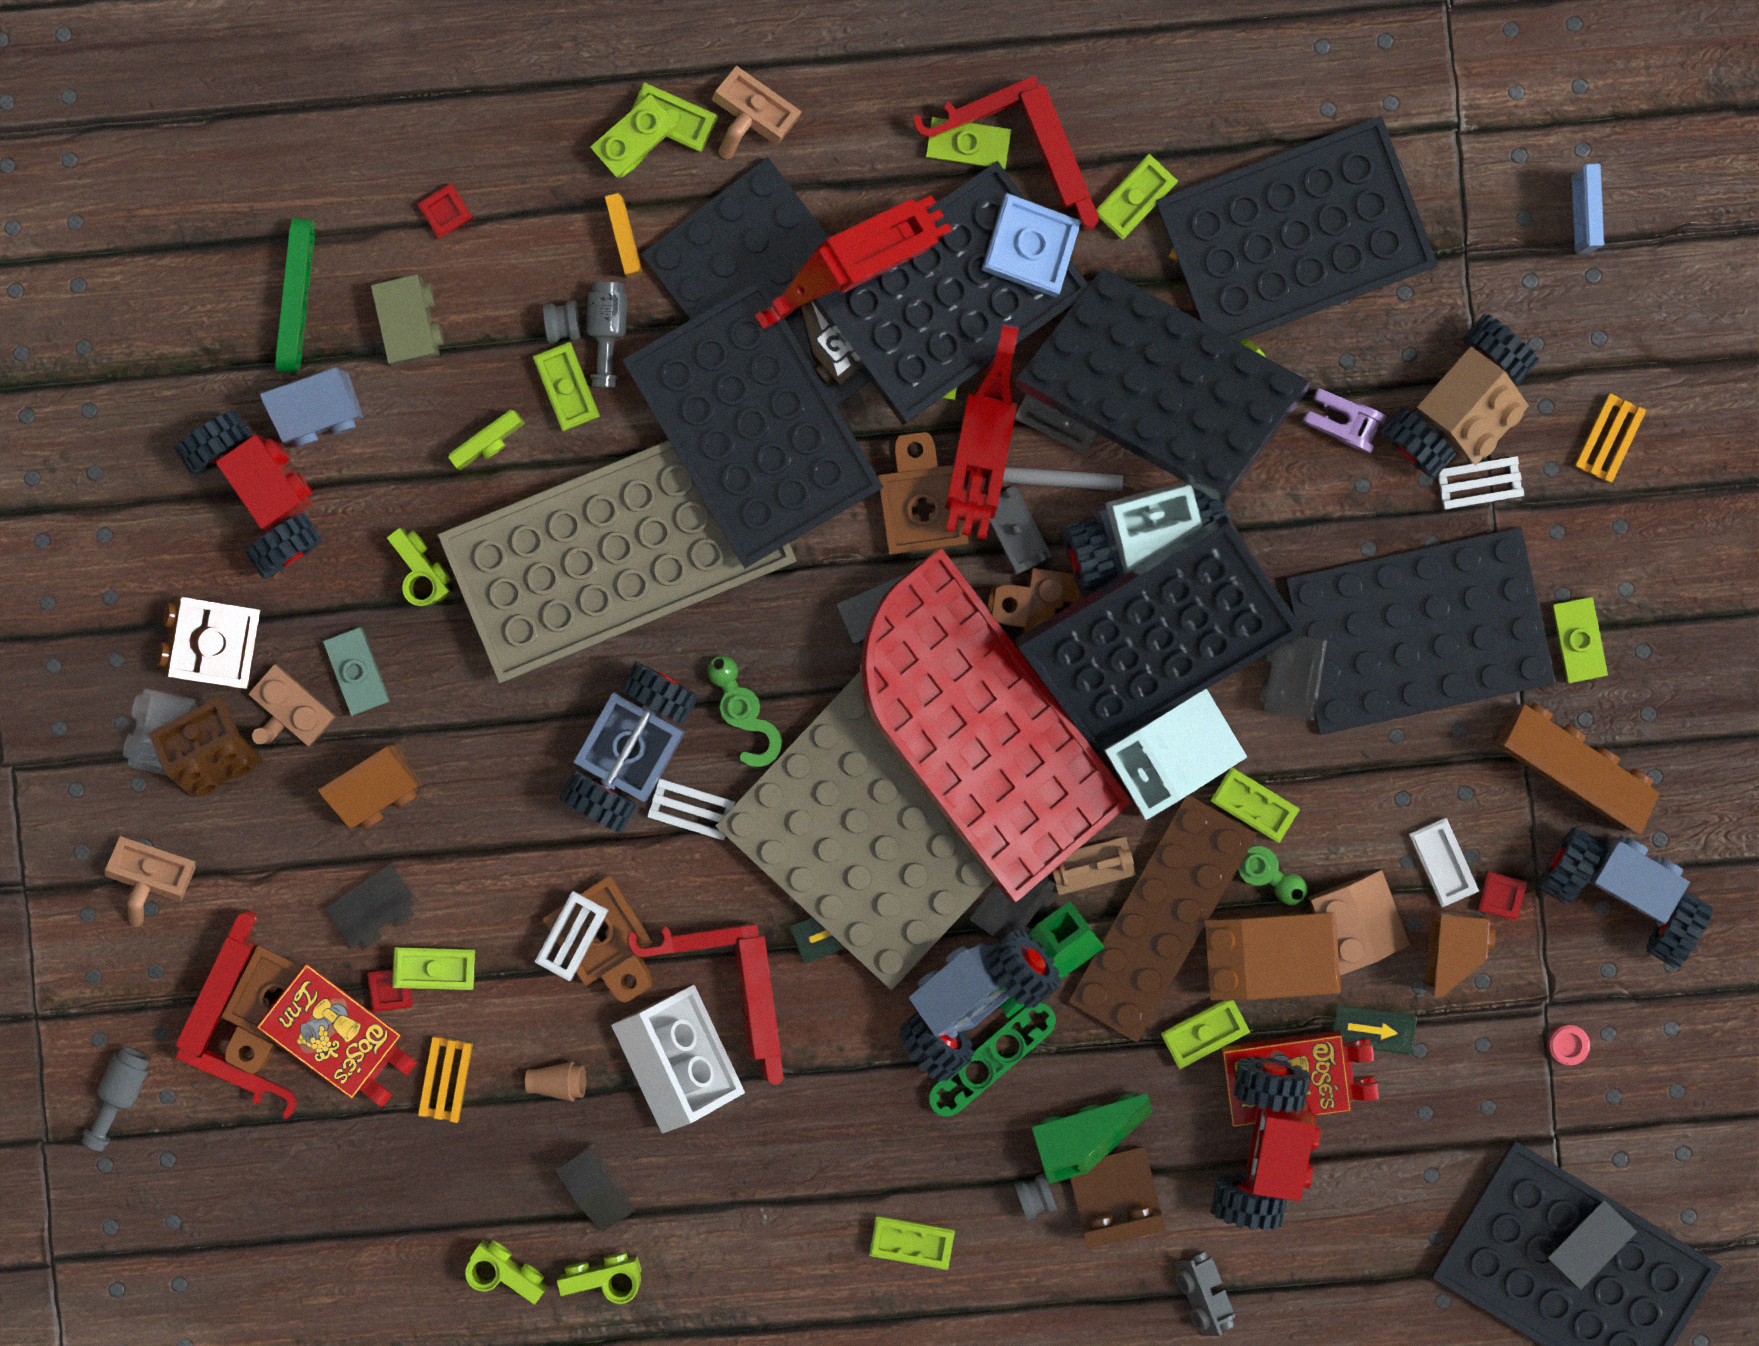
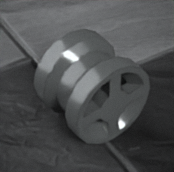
M576 300L567 301L563 306H555L552 303L543 304L545 330L549 344L557 343L560 338L569 337L572 340H581Z
M1045 1173L1037 1175L1035 1180L1029 1183L1023 1181L1014 1183L1027 1221L1035 1219L1037 1214L1043 1211L1049 1213L1058 1211Z

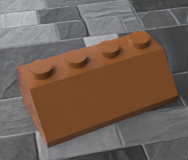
M1532 702L1530 707L1525 704H1518L1493 744L1624 831L1641 835L1660 794L1651 788L1654 781L1635 768L1629 773L1619 767L1617 764L1620 758L1604 747L1600 746L1595 751L1583 742L1587 736L1574 727L1566 724L1562 729L1551 722L1550 719L1553 714L1539 704Z

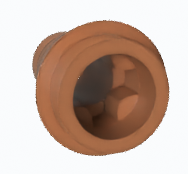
M568 1062L540 1069H528L525 1076L526 1092L571 1102L575 1098H583L586 1091L584 1066H576L574 1062Z

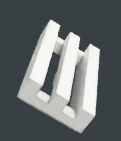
M1518 456L1481 462L1476 466L1469 464L1443 469L1438 474L1443 510L1524 496L1521 486V473L1518 468ZM1509 466L1510 474L1453 484H1448L1447 481L1448 476ZM1512 482L1513 490L1454 500L1450 499L1449 492Z
M660 778L648 817L725 840V835L719 829L660 812V804L720 822L735 806L736 802ZM667 789L725 807L724 815L664 797V791Z
M572 891L535 963L571 981L609 910ZM576 903L583 907L555 960L551 962L547 960V957ZM590 911H593L596 915L566 970L561 965Z

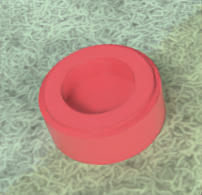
M1564 1024L1555 1028L1550 1034L1548 1049L1551 1056L1561 1064L1576 1065L1587 1057L1590 1050V1041L1587 1034L1581 1028L1571 1024Z

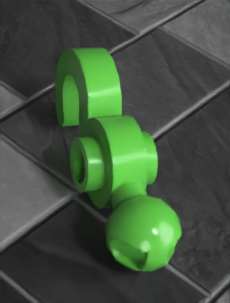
M717 656L708 664L707 676L712 684L722 687L725 693L720 704L722 717L734 727L765 733L770 742L769 748L764 754L758 755L745 751L741 753L740 759L749 766L762 767L769 765L778 757L781 751L782 738L780 732L774 724L767 720L757 719L761 706L759 698L748 688L738 686L736 681L738 677L736 662L728 656ZM716 659H722L724 662V666L720 670L714 667Z
M1264 846L1251 847L1238 869L1241 877L1251 885L1262 886L1269 883L1275 887L1277 898L1286 905L1299 904L1307 894L1305 881L1296 874L1284 875L1281 873L1276 855L1272 850ZM1295 889H1300L1303 892V897L1300 900H1296L1293 897Z

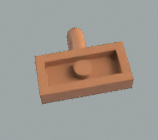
M736 66L715 91L712 101L737 117L726 132L719 148V155L724 159H731L742 136L750 127L777 146L796 123L802 111Z
M277 664L271 667L249 693L255 701L273 715L263 728L253 731L252 739L257 744L272 742L282 729L287 727L308 747L312 746L337 717Z
M120 836L106 866L105 877L134 886L127 902L128 921L130 925L138 927L144 923V903L149 892L181 902L196 865L195 861Z

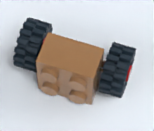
M1484 313L1462 338L1469 349L1418 405L1417 408L1427 421L1420 420L1413 412L1411 413L1408 409L1401 407L1380 430L1381 435L1398 453L1432 479H1435L1456 455L1453 450L1476 466L1483 457L1493 452L1498 440L1510 427L1515 426L1521 420L1524 411L1529 407L1515 385H1518L1539 362V358L1536 357L1535 352L1530 350L1531 348L1526 343L1521 341L1517 334L1515 335L1509 327L1504 326L1501 321L1496 318L1494 319L1489 314Z

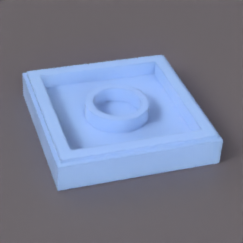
M1586 164L1571 176L1574 249L1576 254L1592 253L1604 245L1600 164Z
M1007 193L1003 197L981 270L1057 297L1061 291L1081 221Z

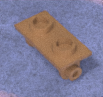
M1126 837L1079 848L1052 871L1058 895L1136 875Z

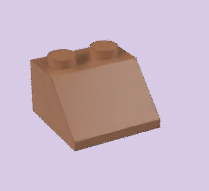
M1382 870L1306 897L1312 913L1335 912L1340 975L1378 962L1410 945Z

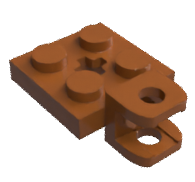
M923 432L899 436L895 444L898 472L878 475L884 487L880 492L889 555L969 544L968 536L962 535L964 520L957 519L954 533L946 531L950 510L945 509L954 465L938 467L934 441L929 433ZM912 442H918L923 447L922 454L917 458L911 457L907 452V447ZM922 497L926 498L928 504H934L935 512L929 513V520L921 521L920 516L917 514L913 515L911 511L912 507L918 505V499Z
M1030 568L1028 587L1016 585H996L991 587L988 595L987 609L999 624L1022 627V635L1054 616L1055 609L1062 608L1064 602H1069L1071 606L1089 594L1082 595V592L1078 589V584L1074 580V574ZM1005 598H1008L1011 602V607L1007 612L1002 608V602Z
M609 875L580 894L609 910L602 922H606L609 929L605 932L607 936L605 941L601 942L599 938L593 939L576 973L585 986L602 977L611 993L619 1001L626 1003L653 986V977L643 959L631 952L628 947V933L632 931L637 935L636 943L640 948H646L654 942L612 876ZM576 903L557 939L560 947H562L583 907ZM565 905L543 918L550 932ZM590 911L566 956L569 962H571L591 925L590 923L596 915L593 911ZM628 974L636 978V986L633 989L625 984V977Z
M261 945L257 946L222 1015V1018L238 1025L227 1046L226 1061L250 1074L261 1071L270 1061L277 1045L280 1046L255 1026L269 1009L271 1001L266 998V994L268 991L276 992L278 988L284 990L302 967ZM246 1046H250L254 1050L252 1060L244 1055Z

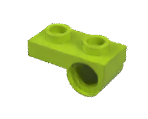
M650 94L597 140L591 148L617 178H621L635 169L646 158L647 153L677 128L678 124L654 96Z
M399 528L387 537L412 570L406 576L402 585L403 594L411 604L431 606L441 602L453 593L447 585L452 581V578L439 562H436L434 565L430 563L423 554L428 548L414 530L408 534L405 529ZM420 577H427L433 585L432 594L424 600L417 598L413 592V585Z
M482 1240L469 1258L471 1260L466 1267L465 1275L468 1284L475 1290L489 1291L502 1281L535 1305L548 1286L542 1282L544 1276L528 1264H524L521 1267L509 1258L512 1255L511 1252L500 1243L492 1240L489 1244ZM480 1261L490 1262L495 1267L496 1276L490 1280L480 1278L476 1273V1263Z
M622 1252L603 1258L604 1264L589 1267L588 1262H581L565 1267L566 1273L561 1274L557 1280L560 1296L602 1286L604 1295L611 1302L624 1304L631 1301L641 1284V1267L638 1256L628 1258L627 1252ZM618 1273L626 1274L632 1281V1288L627 1292L615 1290L611 1284V1277Z

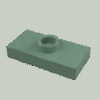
M362 627L323 641L351 716L390 702Z

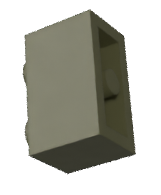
M417 274L371 285L388 364L398 366L440 356L438 346L444 345V338L439 321L432 322L429 307L435 306V298L430 282L424 284L423 278Z

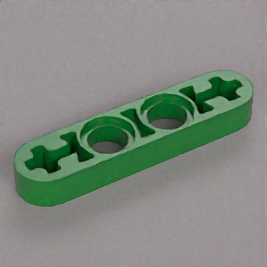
M294 217L290 225L276 351V371L279 373L298 374L300 371L315 240L314 219Z
M1041 1002L1035 1008H1026L1024 1006L973 1050L974 1056L971 1057L972 1060L969 1063L973 1061L984 1062L989 1068L988 1077L981 1083L971 1082L965 1073L969 1063L956 1074H959L963 1084L972 1092L966 1096L964 1090L961 1089L954 1096L956 1105L952 1108L948 1104L942 1107L937 1104L940 1099L938 1091L942 1088L947 1092L951 1091L957 1085V1082L951 1078L947 1081H937L929 1094L930 1106L933 1111L944 1117L954 1116L1050 1035L1056 1024L1055 1013L1052 1008L1044 1002ZM1032 1010H1035L1038 1014L1043 1011L1047 1012L1048 1015L1045 1018L1046 1028L1041 1030L1038 1026L1033 1027L1027 1033L1033 1040L1026 1044L1022 1034L1012 1026L1016 1022H1020L1023 1029L1031 1021L1028 1014ZM1009 1034L1017 1038L1019 1049L1015 1055L1004 1057L997 1052L996 1042L1001 1036Z

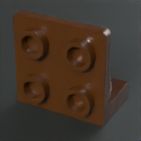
M220 696L148 733L165 774L192 797L209 795L216 791L220 784L233 777L239 778L249 774L254 769V766L263 762L260 753L239 735L228 707Z
M1144 1147L1108 1154L1088 1173L1070 1178L1087 1249L1166 1230Z

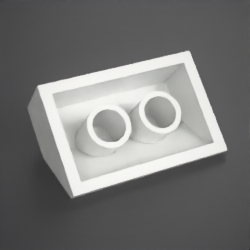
M695 985L638 1010L611 1025L662 1134L688 1125L745 1093Z

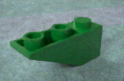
M1070 901L1038 923L1028 935L1029 939L1033 937L1037 940L1039 947L1043 946L1047 950L1045 954L1047 957L1051 956L1055 961L1052 965L1059 969L1060 974L1058 976L1061 979L1105 948L1087 921ZM1012 996L999 1007L1005 1016L1009 1018L1025 1005L1024 1003L1022 1005L1016 1003L1015 997Z
M1137 1093L1126 1094L1119 1097L1116 1103L1102 1107L1100 1105H1089L1080 1109L1078 1114L1065 1118L1061 1116L1049 1117L1042 1120L1040 1125L1032 1127L1048 1183L1052 1184L1088 1173L1152 1113L1148 1093L1142 1095Z

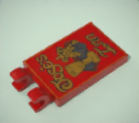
M306 962L255 1025L257 1029L351 1099L360 1090L381 1107L392 1096L386 1087L375 1080L386 1064L390 1062L405 1075H408L417 1064L414 1058L395 1045L402 1036L398 1031Z
M1332 1031L1221 1047L1232 1128L1255 1124L1258 1105H1248L1246 1101H1240L1237 1099V1096L1233 1095L1238 1063L1240 1059H1247V1057L1255 1059L1265 1057L1266 1060L1274 1058L1278 1059V1062L1283 1063L1287 1061L1292 1063L1291 1066L1298 1065L1302 1067V1070H1307L1311 1077L1306 1100H1308L1312 1114H1316V1116L1350 1112V1100L1372 1101L1379 1099L1377 1082H1375L1374 1076L1353 1079L1351 1062L1365 1063L1374 1061L1373 1046L1370 1044L1369 1038H1359L1343 1042L1341 1031Z

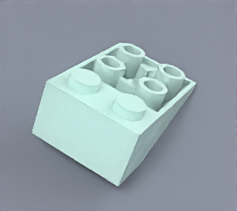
M1184 481L1105 503L1124 574L1202 528L1192 486Z
M1207 689L1103 749L1143 818L1146 820L1247 758Z

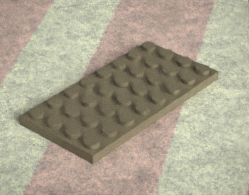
M670 441L438 534L499 684L797 562L789 543L744 569Z

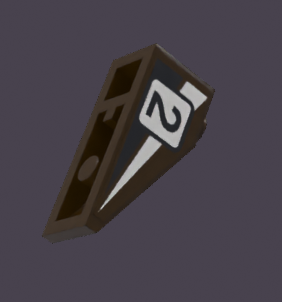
M795 262L790 268L792 281L802 269L798 262ZM813 302L804 303L799 306L812 358L817 363L813 366V369L826 385L834 382L839 388L861 368Z

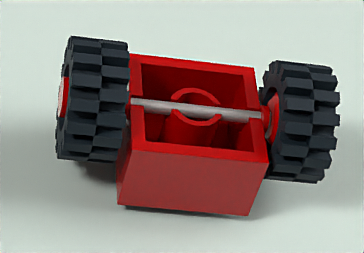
M235 410L227 411L223 415L215 417L214 420L208 421L203 427L193 431V434L185 437L174 448L192 477H197L200 474L206 473L209 469L219 466L260 528L266 530L263 538L254 542L244 552L262 580L285 570L301 557L306 556L309 551L315 549L322 542V537L307 515L303 513L314 505L308 497L313 493L311 487L300 473L296 475L294 471L291 472L286 464L291 459L278 440L274 442L271 438L268 439L259 435L252 436Z
M1253 1057L1242 1058L1238 1063L1233 1095L1237 1096V1099L1240 1101H1246L1248 1105H1258L1246 1165L1248 1178L1242 1174H1236L1235 1177L1227 1174L1225 1177L1220 1176L1216 1180L1211 1213L1215 1214L1217 1219H1224L1223 1222L1227 1224L1235 1223L1236 1227L1240 1228L1247 1226L1250 1230H1257V1228L1263 1231H1269V1228L1273 1230L1278 1229L1283 1223L1287 1199L1301 1201L1303 1188L1310 1189L1313 1165L1308 1163L1311 1150L1317 1151L1320 1127L1316 1126V1114H1312L1308 1100H1306L1311 1074L1307 1070H1302V1067L1298 1065L1291 1066L1292 1063L1284 1061L1282 1063L1274 1058L1266 1060L1265 1057H1258V1059Z

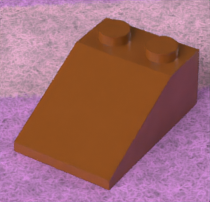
M1335 912L1222 915L1205 920L1210 1000H1254L1341 993Z

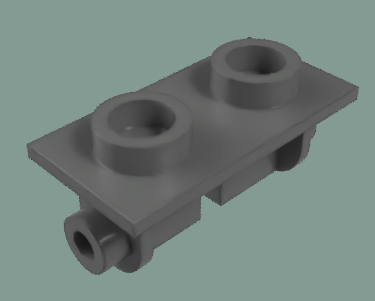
M1204 1250L1191 1255L1192 1260L1173 1261L1177 1270V1284L1188 1298L1192 1309L1190 1311L1191 1320L1202 1336L1223 1335L1222 1331L1234 1327L1233 1319L1236 1316L1226 1291L1221 1290L1215 1294H1212L1210 1288L1222 1283L1213 1257H1208Z

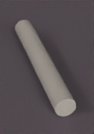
M1005 467L1002 483L1122 491L1123 475Z

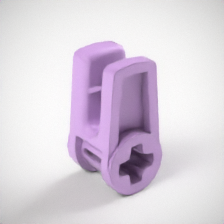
M1316 388L1313 395L1314 401L1323 405L1324 409L1328 407L1345 415L1348 418V423L1340 424L1328 419V415L1324 417L1312 411L1305 413L1302 423L1331 435L1350 447L1371 454L1374 448L1371 444L1379 425L1385 423L1387 416L1365 405L1353 403L1328 391ZM1364 420H1366L1367 424L1365 426V429L1362 435L1358 436V432L1362 426V423Z

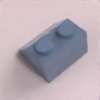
M337 367L260 394L282 442L286 444L294 443L296 448L319 441L317 434L332 430L333 435L356 428L355 421L364 418L349 374Z

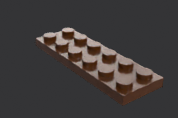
M1187 795L1104 938L1102 944L1105 948L1095 954L1068 1002L1138 1043L1205 928V920L1210 919L1258 834L1195 797Z

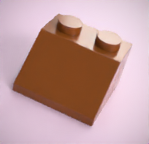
M392 745L386 746L319 789V792L350 829L361 825L365 831L384 819L381 811L395 804L396 808L400 809L416 799L418 796L414 790L423 784L399 746Z
M1431 910L1424 990L1435 997H1443L1487 960V951L1494 950L1496 930L1495 927H1490V919L1479 914Z

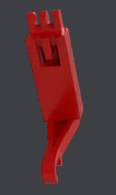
M1035 76L956 110L947 101L944 111L948 114V121L933 128H926L922 124V117L915 114L914 127L917 133L924 138L931 139L1017 106L1019 103L1063 212L1073 208L1077 219L1081 221L1080 226L1083 230L1091 231L1095 228L1099 218L1046 86L1045 84L1039 86Z
M932 195L916 203L912 198L825 240L814 250L815 253L810 256L784 294L773 300L771 307L755 315L762 328H768L779 322L804 303L838 289L840 294L925 253L937 244V239L950 233L952 228L949 223L943 224L938 228L934 224L942 219L944 215L940 209L928 214L926 209H929L936 203Z
M1002 325L996 354L976 384L974 393L968 394L945 509L950 510L946 526L947 532L954 533L957 519L964 520L962 535L970 536L972 523H978L980 525L977 530V538L986 539L990 518H995L1018 403H1013L1014 385L1012 357L1016 345L1018 327Z
M247 910L236 918L175 1045L180 1048L176 1059L253 1092V1105L262 1101L264 1092L269 1091L283 1097L287 1101V1108L282 1112L285 1120L294 1112L297 1105V1099L292 1090L257 1073L250 1074L228 1063L224 1056L210 1049L205 1053L257 943L248 939L257 921V916L253 911Z
M748 923L671 936L669 929L663 926L659 931L662 935L661 944L647 948L638 947L636 943L637 935L629 931L627 936L628 947L631 952L640 957L733 945L748 1056L755 1060L760 1059L761 1073L764 1080L774 1085L782 1082L781 1051L765 936L758 934L757 924Z

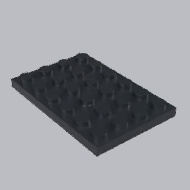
M1382 116L1156 200L1157 209L1199 320L1237 342L1438 266Z
M767 157L641 253V255L688 317L693 319L760 279L763 280L774 300L782 296L792 283L790 275L791 266L798 262L803 267L810 256L815 253L814 250L827 240L829 236ZM797 307L785 317V320L812 366L817 363L812 358L799 307ZM862 369L839 388L834 382L826 385L822 381L836 407L871 382Z
M998 161L927 209L928 214L938 209L943 213L944 217L934 223L937 228L946 223H949L952 228L950 233L937 239L938 243L928 251L840 294L838 289L811 300L902 425L908 423L988 366L996 354L1003 324L1019 328L1016 340L1017 345L1075 304L1089 286L1071 260H1069L1061 291L1057 297L981 270L1003 197L1008 193L1026 200Z
M1102 268L1017 377L1016 387L1224 504L1305 395L1310 381Z
M762 279L622 360L744 569L884 488L785 318L765 329L762 328L755 315L771 307L774 300Z
M1225 514L1015 638L1020 651L1097 753L1303 633V630L1284 599Z
M1522 527L1285 579L1292 613L1303 630V633L1298 635V641L1319 735L1556 684Z
M1513 1139L1430 1276L1543 1346H1674L1722 1266ZM1605 1200L1637 1233L1580 1290L1548 1257Z

